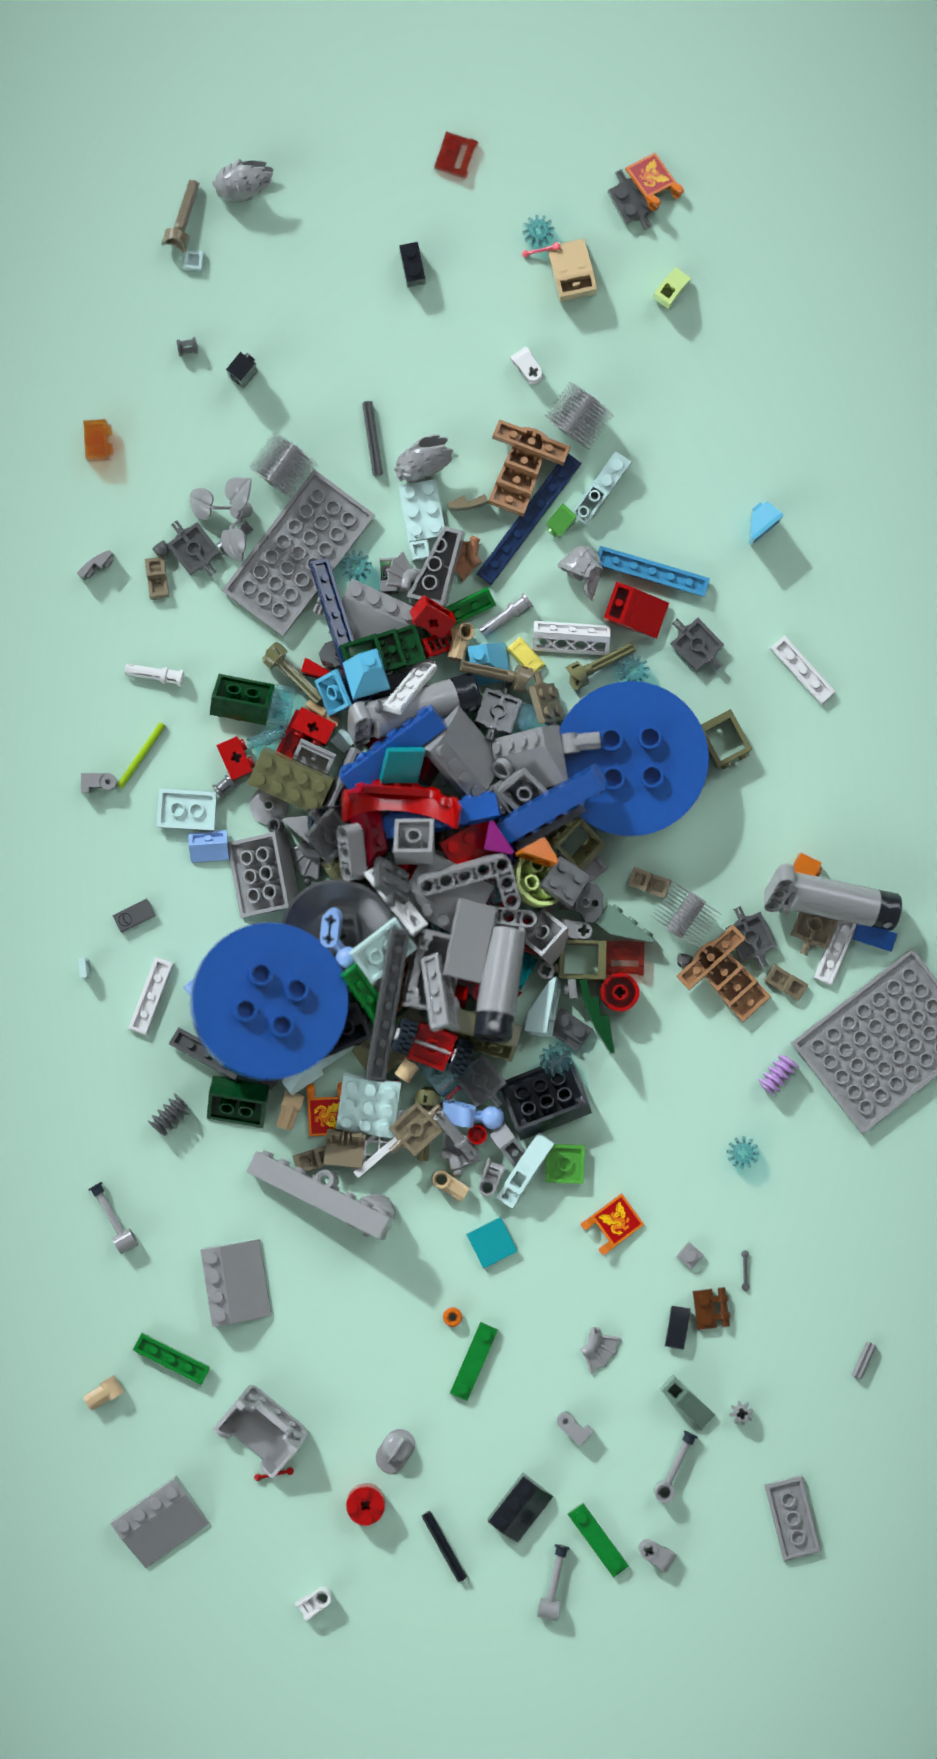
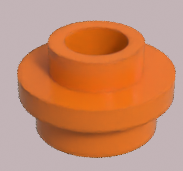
M450 1307L445 1310L443 1320L450 1327L458 1326L462 1321V1313L459 1309ZM454 1313L456 1319L450 1320L449 1315Z

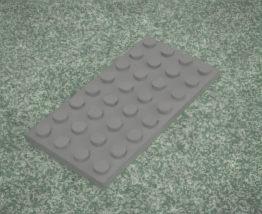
M313 470L309 478L303 483L301 489L296 492L294 498L292 497L222 591L284 637L317 593L309 563L328 558L332 571H334L373 520L375 514L319 472Z

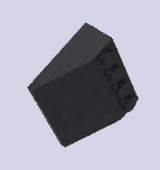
M570 1055L505 1080L507 1085L501 1089L520 1141L592 1113Z

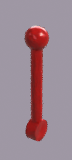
M288 1467L286 1470L279 1471L275 1476L282 1474L292 1475L294 1469ZM256 1474L254 1480L260 1481L269 1476L266 1474Z

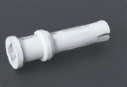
M129 663L126 664L125 675L159 680L162 684L172 683L182 687L184 680V670H169L168 667L157 669Z

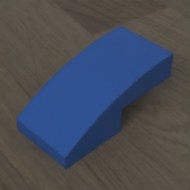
M857 924L852 940L892 952L897 933Z

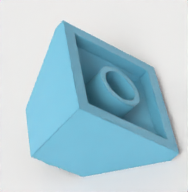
M768 501L764 504L760 502L752 509L754 512L750 518L748 539L750 546L778 524L784 516Z
M488 643L467 647L469 662L510 670L505 643ZM472 674L478 686L504 682Z
M378 649L357 654L343 662L353 700L390 689L382 657Z
M338 669L315 680L328 716L347 711L353 705L347 684Z

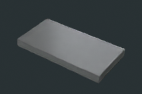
M461 898L458 899L443 975L481 983L497 907Z
M802 1475L764 1484L783 1561L821 1552Z

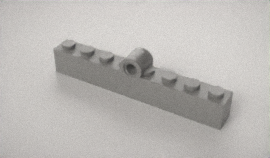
M266 1150L255 1152L246 1171L247 1173L378 1239L385 1240L394 1221V1218L389 1216L390 1212L379 1208L378 1211L372 1208L374 1204L366 1200L360 1202L356 1200V1195L348 1191L345 1194L340 1192V1187H338L339 1177L335 1172L321 1170L316 1175L310 1177L306 1175V1170L298 1166L294 1169L289 1166L290 1162L282 1158L278 1161L273 1158L274 1154ZM329 1177V1182L326 1184L325 1179Z

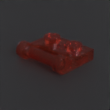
M446 131L434 169L466 179L471 157L479 142ZM465 145L467 149L460 169H457L455 165L461 147Z
M606 941V975L625 973L644 976L645 942ZM611 960L638 961V967L611 966Z

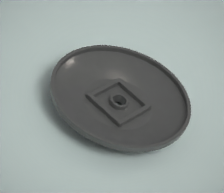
M330 879L317 882L300 892L286 910L282 924L302 929L320 941L323 915L330 908H338L343 914L342 930L345 932V937L340 938L345 947L355 948L389 922L393 916L386 903L370 888L354 881ZM330 915V916H329V917L332 918V921H333V922L336 920V919L333 918V915ZM330 933L327 935V936L330 937V940H333V939H334V938L331 937V934H330ZM331 947L328 948V950L335 957L336 953L334 952V950Z

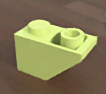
M675 268L656 290L653 299L669 309L691 278L678 268Z

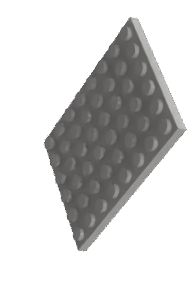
M913 948L791 1042L862 1134L937 1076V979Z

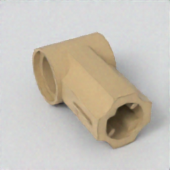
M463 623L452 628V641L448 653L449 660L455 662L465 661L469 641L475 633L474 627L470 623Z
M405 1058L394 1074L409 1083L420 1067Z
M286 1090L276 1126L292 1131L297 1113L300 1112L304 1095L298 1093L291 1095Z
M437 1170L433 1173L432 1181L436 1187L460 1202L464 1199L470 1187L444 1170ZM439 1174H444L446 1182L438 1184L436 1177Z
M115 1375L102 1382L99 1387L83 1396L88 1408L92 1411L106 1401L116 1398L124 1390Z

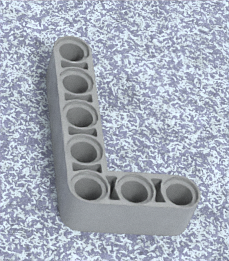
M495 853L420 875L417 879V886L420 892L424 895H432L495 877L504 906L508 910H515L521 903L512 864L504 853ZM499 860H506L505 865L502 867H498L497 862ZM481 865H487V869L484 872H478V868ZM461 871H469L466 877H459ZM443 876H450L449 881L446 883H442L440 880ZM503 879H511L509 884L502 885ZM425 881L431 882V885L428 888L422 887V884ZM509 896H515V900L512 903L506 902Z

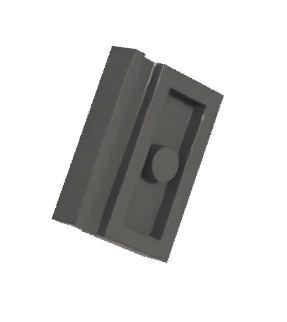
M560 1007L556 1013L553 1036L577 1052L592 1031V1028Z

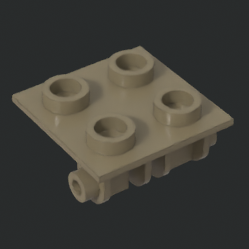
M328 1129L323 1165L362 1169L366 1134Z

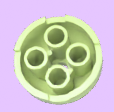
M522 858L517 859L513 865V872L521 902L535 908L548 907L558 902L557 899L539 887L549 867Z

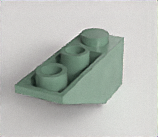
M609 904L595 921V924L609 935L650 943L655 941L650 931L646 928L641 930L637 926L638 922L631 916L626 918L622 914L623 910L616 904L613 906Z
M674 1374L660 1388L675 1405L701 1428L715 1416Z

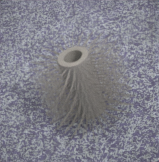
M570 383L571 391L565 401L562 396V400L565 402L563 407H561L558 401V407L555 405L556 410L554 408L550 422L552 423L553 421V424L573 440L575 439L580 445L584 444L587 448V444L589 447L591 437L594 442L593 434L596 439L595 430L603 417L606 422L604 415L607 409L601 405V401H598L589 392H584L580 387L577 388L574 383L573 389Z
M277 435L275 438L276 443L270 444L271 449L266 451L267 454L263 450L265 460L264 458L261 460L259 457V462L257 460V463L252 468L254 472V468H256L257 475H261L262 479L265 480L264 482H267L281 492L284 491L287 496L289 492L291 497V495H294L293 490L296 491L298 488L297 484H300L301 481L303 482L301 477L307 475L306 470L309 471L311 468L310 464H313L311 457H307L293 443L286 442Z
M676 884L689 894L687 896L681 892L686 896L685 899L678 895L684 901L682 902L677 899L682 904L681 906L677 904L679 909H677V912L673 911L675 914L670 919V922L666 921L668 923L666 929L679 938H684L683 935L688 931V928L692 929L690 927L692 922H696L694 919H699L697 915L706 919L699 914L700 911L703 912L702 908L710 912L703 906L707 905L709 908H713L693 892H688Z

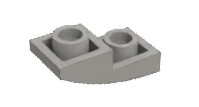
M108 550L95 556L77 574L84 580L87 577L90 579L96 572V566L103 570L113 563L114 554Z

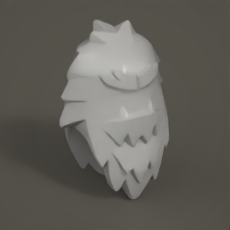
M238 159L233 164L230 163L228 166L223 167L217 174L216 179L212 181V184L216 189L217 196H221L229 202L253 200V196L258 195L270 184L274 169L265 166L267 163L264 161L249 160L242 162L241 159Z
M439 434L425 436L414 443L409 449H406L398 457L396 467L394 468L399 481L419 482L420 479H427L426 476H433L435 473L443 470L452 460L450 456L453 453V449L446 448L445 446L448 438L440 437Z

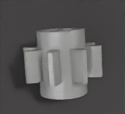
M738 1401L737 1406L731 1405L733 1412L729 1416L736 1417L734 1419L735 1424L741 1421L744 1426L747 1419L752 1421L749 1414L754 1411L747 1409L749 1406L748 1402L742 1405ZM739 1409H743L746 1412L743 1414V1417L736 1414L739 1413Z

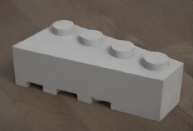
M443 527L407 597L419 600L425 595L443 607L447 606L465 532Z

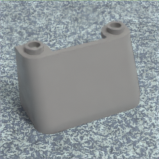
M426 929L421 930L414 937L413 942L418 949L412 952L401 999L402 1006L428 1011L421 959L435 953H439L446 958L451 935ZM452 977L453 990L455 994L458 978ZM455 997L456 1011L458 1012L459 1001Z
M249 1385L213 1428L222 1438L227 1439L235 1435L263 1459L260 1463L262 1472L272 1479L295 1454L308 1436V1431L303 1424L254 1385Z

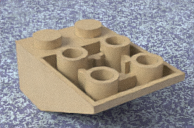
M584 239L561 243V247L557 251L554 249L548 250L559 302L591 296L597 293L596 281Z

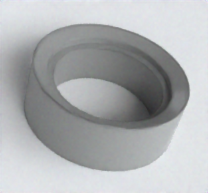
M498 758L492 764L494 774L500 779L506 780L514 772L512 764L505 758ZM498 764L506 769L507 774L500 771Z

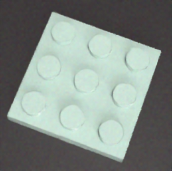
M344 1073L336 1129L356 1133L362 1132V1134L393 1139L394 1134L388 1128L396 1121L401 1082L367 1080L365 1076Z

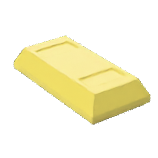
M521 637L506 649L521 666L533 668L534 673L546 665Z

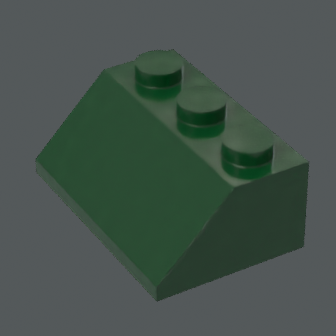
M218 674L211 697L210 715L266 725L275 684Z
M213 1076L208 1095L206 1119L263 1128L270 1085L241 1080L234 1081L228 1078Z

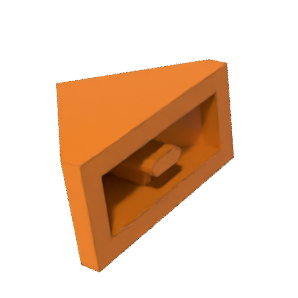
M545 836L515 853L516 857L549 868L558 863V859Z

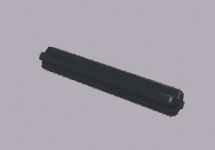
M431 1511L424 1513L422 1519L457 1582L465 1580L466 1574Z

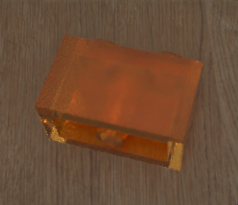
M106 419L84 420L86 460L88 462L111 460L110 455L114 453L113 444L109 442V436H112V425L108 424Z

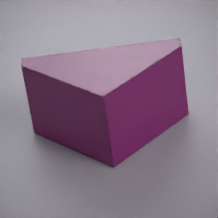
M491 820L488 826L484 849L513 855L515 853L496 823Z

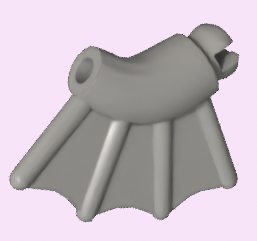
M401 551L398 557L391 559V566L389 569H386L388 575L386 586L399 587L402 591H409L410 585L419 575L420 569L411 568L404 552Z
M306 840L297 847L291 848L293 867L301 873L302 877L311 876L319 880L322 857L315 848H310Z
M445 1132L444 1148L440 1157L448 1161L454 1176L462 1175L463 1167L480 1162L481 1158L471 1153L474 1158L469 1160L460 1149L455 1147L454 1141Z
M592 1327L590 1329L591 1333H589L588 1342L580 1349L586 1358L591 1374L597 1368L607 1366L609 1358L616 1354V1345L621 1339L616 1336L601 1335L599 1327Z

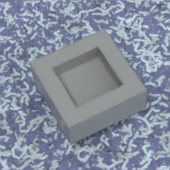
M568 979V984H564L565 995H569V999L577 998L576 979Z
M688 1241L676 1257L692 1269L704 1254Z

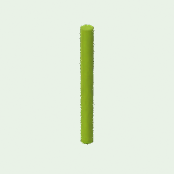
M158 723L117 783L120 788L123 789L166 727L163 723Z

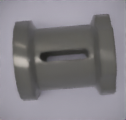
M196 337L183 341L177 339L179 357L188 353L198 354Z
M227 774L217 785H212L222 799L225 798L224 795L229 791L237 788Z

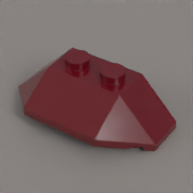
M383 810L365 812L350 818L351 824L359 823L363 830L367 871L374 868V859L378 856L385 858L390 850V843L386 839L382 818L384 816Z

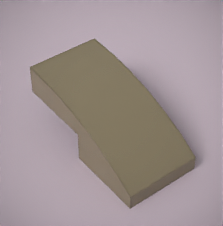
M484 494L467 502L465 496H461L447 503V507L449 510L454 511L471 510L487 505L488 499Z
M164 556L145 559L150 600L168 598L169 589Z
M634 867L628 886L666 899L672 881Z
M772 964L764 978L765 982L797 1001L801 999L808 987L807 983L775 964Z
M326 1146L293 1155L295 1167L298 1166L306 1171L327 1166L323 1165Z

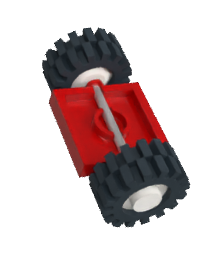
M406 1018L401 1019L392 1040V1051L407 1055L408 1059L444 1071L447 1064V1071L463 1076L470 1063L474 1043L460 1038L457 1039V1034L444 1029L433 1031L430 1028V1024L422 1021L417 1030V1022Z

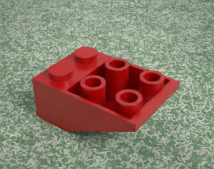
M616 582L603 621L657 639L669 602L634 587Z

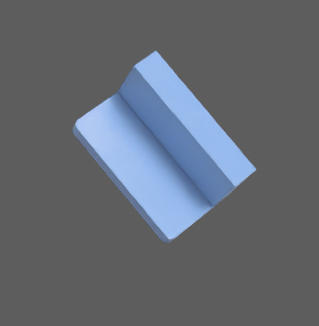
M227 830L189 833L191 862L229 860Z

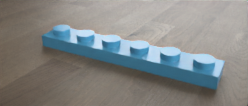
M600 546L598 555L603 568L705 597L710 580L708 577Z

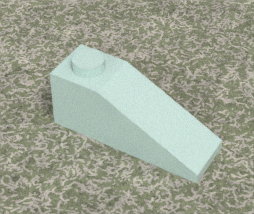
M557 977L551 978L524 1019L525 1031L530 1035L552 1037L562 985V981Z

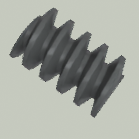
M174 1093L176 1100L168 1099L170 1106L163 1104L165 1111L157 1110L159 1117L152 1115L154 1122L147 1120L157 1132L164 1136L168 1134L166 1129H173L171 1123L177 1125V1118H184L182 1112L189 1113L188 1105L176 1093Z

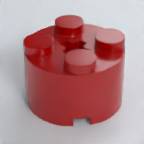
M612 974L603 981L600 987V997L603 1004L610 1010L618 1012L627 1011L636 1004L639 998V986L628 974ZM618 987L625 991L621 998H618V995L614 993L615 990H618Z
M371 1483L356 1485L350 1491L347 1498L346 1510L348 1516L359 1525L369 1526L376 1523L382 1517L385 1510V1497L382 1490ZM362 1501H369V1507H362Z

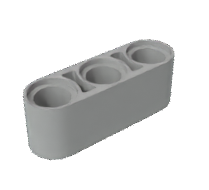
M359 823L339 826L337 829L341 875L346 881L365 878L364 873L367 871L362 827Z

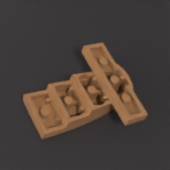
M499 419L492 439L510 445L512 448L504 461L488 504L523 517L537 480L542 459L544 458L563 466L571 446L552 440L537 429L530 427L521 428Z
M731 925L715 941H710L700 947L693 961L676 977L689 991L705 977L727 1006L744 1022L770 999L771 995L730 955L731 952L746 940L742 933L734 925Z

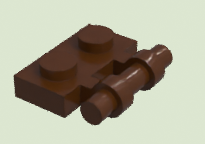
M725 1287L718 1288L717 1296H713L711 1288L692 1291L697 1330L717 1328L716 1320L722 1319V1327L730 1326L729 1318H731V1313L728 1312L727 1301H729ZM714 1302L720 1303L721 1313H715Z

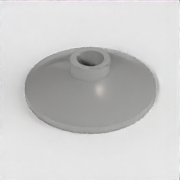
M258 790L251 798L250 811L258 822L268 825L269 820L272 818L283 820L288 811V802ZM267 802L272 803V807L270 809H267L265 807V804Z

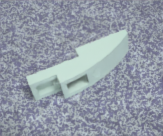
M614 452L572 511L577 516V519L587 525L631 464L630 460L619 452Z
M353 1047L322 1059L316 1065L298 1075L283 1079L282 1084L291 1095L295 1094L324 1075L322 1069L353 1050Z
M538 1133L504 1183L497 1199L513 1208L555 1143Z

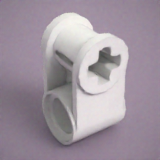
M526 346L510 357L515 367L522 373L529 384L536 385L542 380L541 367ZM530 372H537V377L531 376Z
M326 1586L319 1587L312 1593L299 1599L294 1605L299 1607L304 1615L303 1619L306 1621L329 1605L332 1592ZM324 1593L328 1599L321 1601L318 1598V1594Z

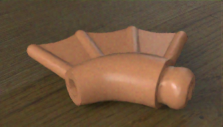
M471 536L470 541H463L456 568L461 581H465L471 571L482 563L478 557L480 546L478 545L480 542L478 537Z

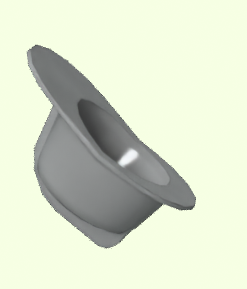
M404 1429L391 1431L376 1453L378 1467L387 1473L400 1471L414 1451L415 1440L413 1436Z

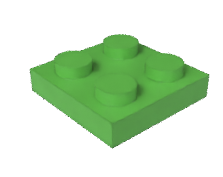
M554 1144L546 1157L545 1182L584 1184L585 1145Z

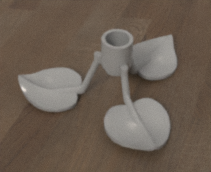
M235 477L227 481L225 495L230 500L229 504L232 506H213V494L205 488H196L190 493L191 509L197 518L201 520L209 518L212 512L211 509L230 510L231 516L237 519L230 525V530H224L221 534L223 550L229 557L237 561H243L246 550V536L240 528L234 527L239 522H243V518L252 515L253 508L248 502L251 491V478Z

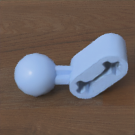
M330 908L322 917L320 942L324 947H331L336 953L335 959L340 968L347 970L355 963L349 954L354 948L345 947L340 940L343 922L341 910ZM330 915H333V918L336 919L334 922L332 921V918L329 917ZM329 933L331 934V937L334 938L333 940H330V937L327 936Z
M444 1099L442 1102V1111L454 1125L473 1127L474 1122H482L484 1127L493 1130L498 1129L505 1120L502 1109H497L494 1105L487 1106L482 1111H476L475 1106L460 1101Z

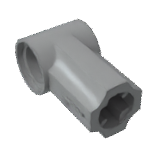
M599 732L561 734L563 754H573L583 750L601 748Z

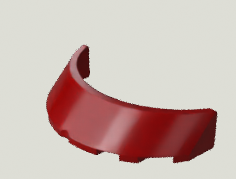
M373 780V784L360 782L355 784V788L343 791L342 821H347L351 817L365 812L392 810L425 815L442 821L453 828H458L461 806L457 798L454 796L447 797L441 794L440 789L434 787L423 788L419 783H381L380 780Z

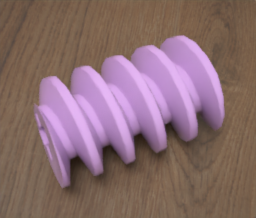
M778 1055L780 1062L773 1061L775 1068L768 1067L770 1074L763 1073L766 1080L758 1079L760 1085L773 1096H775L773 1091L780 1092L778 1085L785 1086L783 1079L790 1080L788 1073L795 1074L793 1067L800 1068L786 1055Z

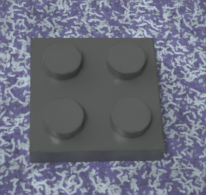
M559 854L556 856L558 863L549 868L539 887L568 908H571L590 876Z

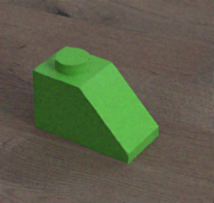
M562 503L546 524L548 527L547 531L554 538L556 536L561 538L576 522L577 516Z

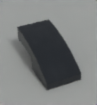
M671 1306L665 1347L684 1350L691 1309Z

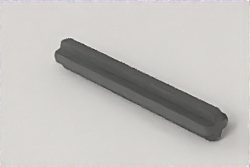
M365 401L362 403L372 474L373 476H380L383 472L372 401Z

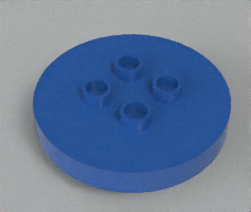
M624 681L600 687L583 697L570 710L559 729L560 736L561 734L578 732V734L599 732L600 749L564 754L568 779L596 764L607 780L608 784L605 792L598 797H595V795L590 797L589 801L584 804L587 812L579 816L588 825L604 833L622 837H638L661 831L674 824L689 811L705 784L709 754L702 726L693 711L679 697L657 685L638 681Z
M271 922L252 924L237 929L212 947L201 961L195 973L190 991V1013L195 1032L206 1051L219 1064L238 1075L266 1081L280 1080L298 1075L320 1062L334 1047L343 1031L348 1012L347 986L340 977L343 972L328 948L324 947L317 938L302 929Z

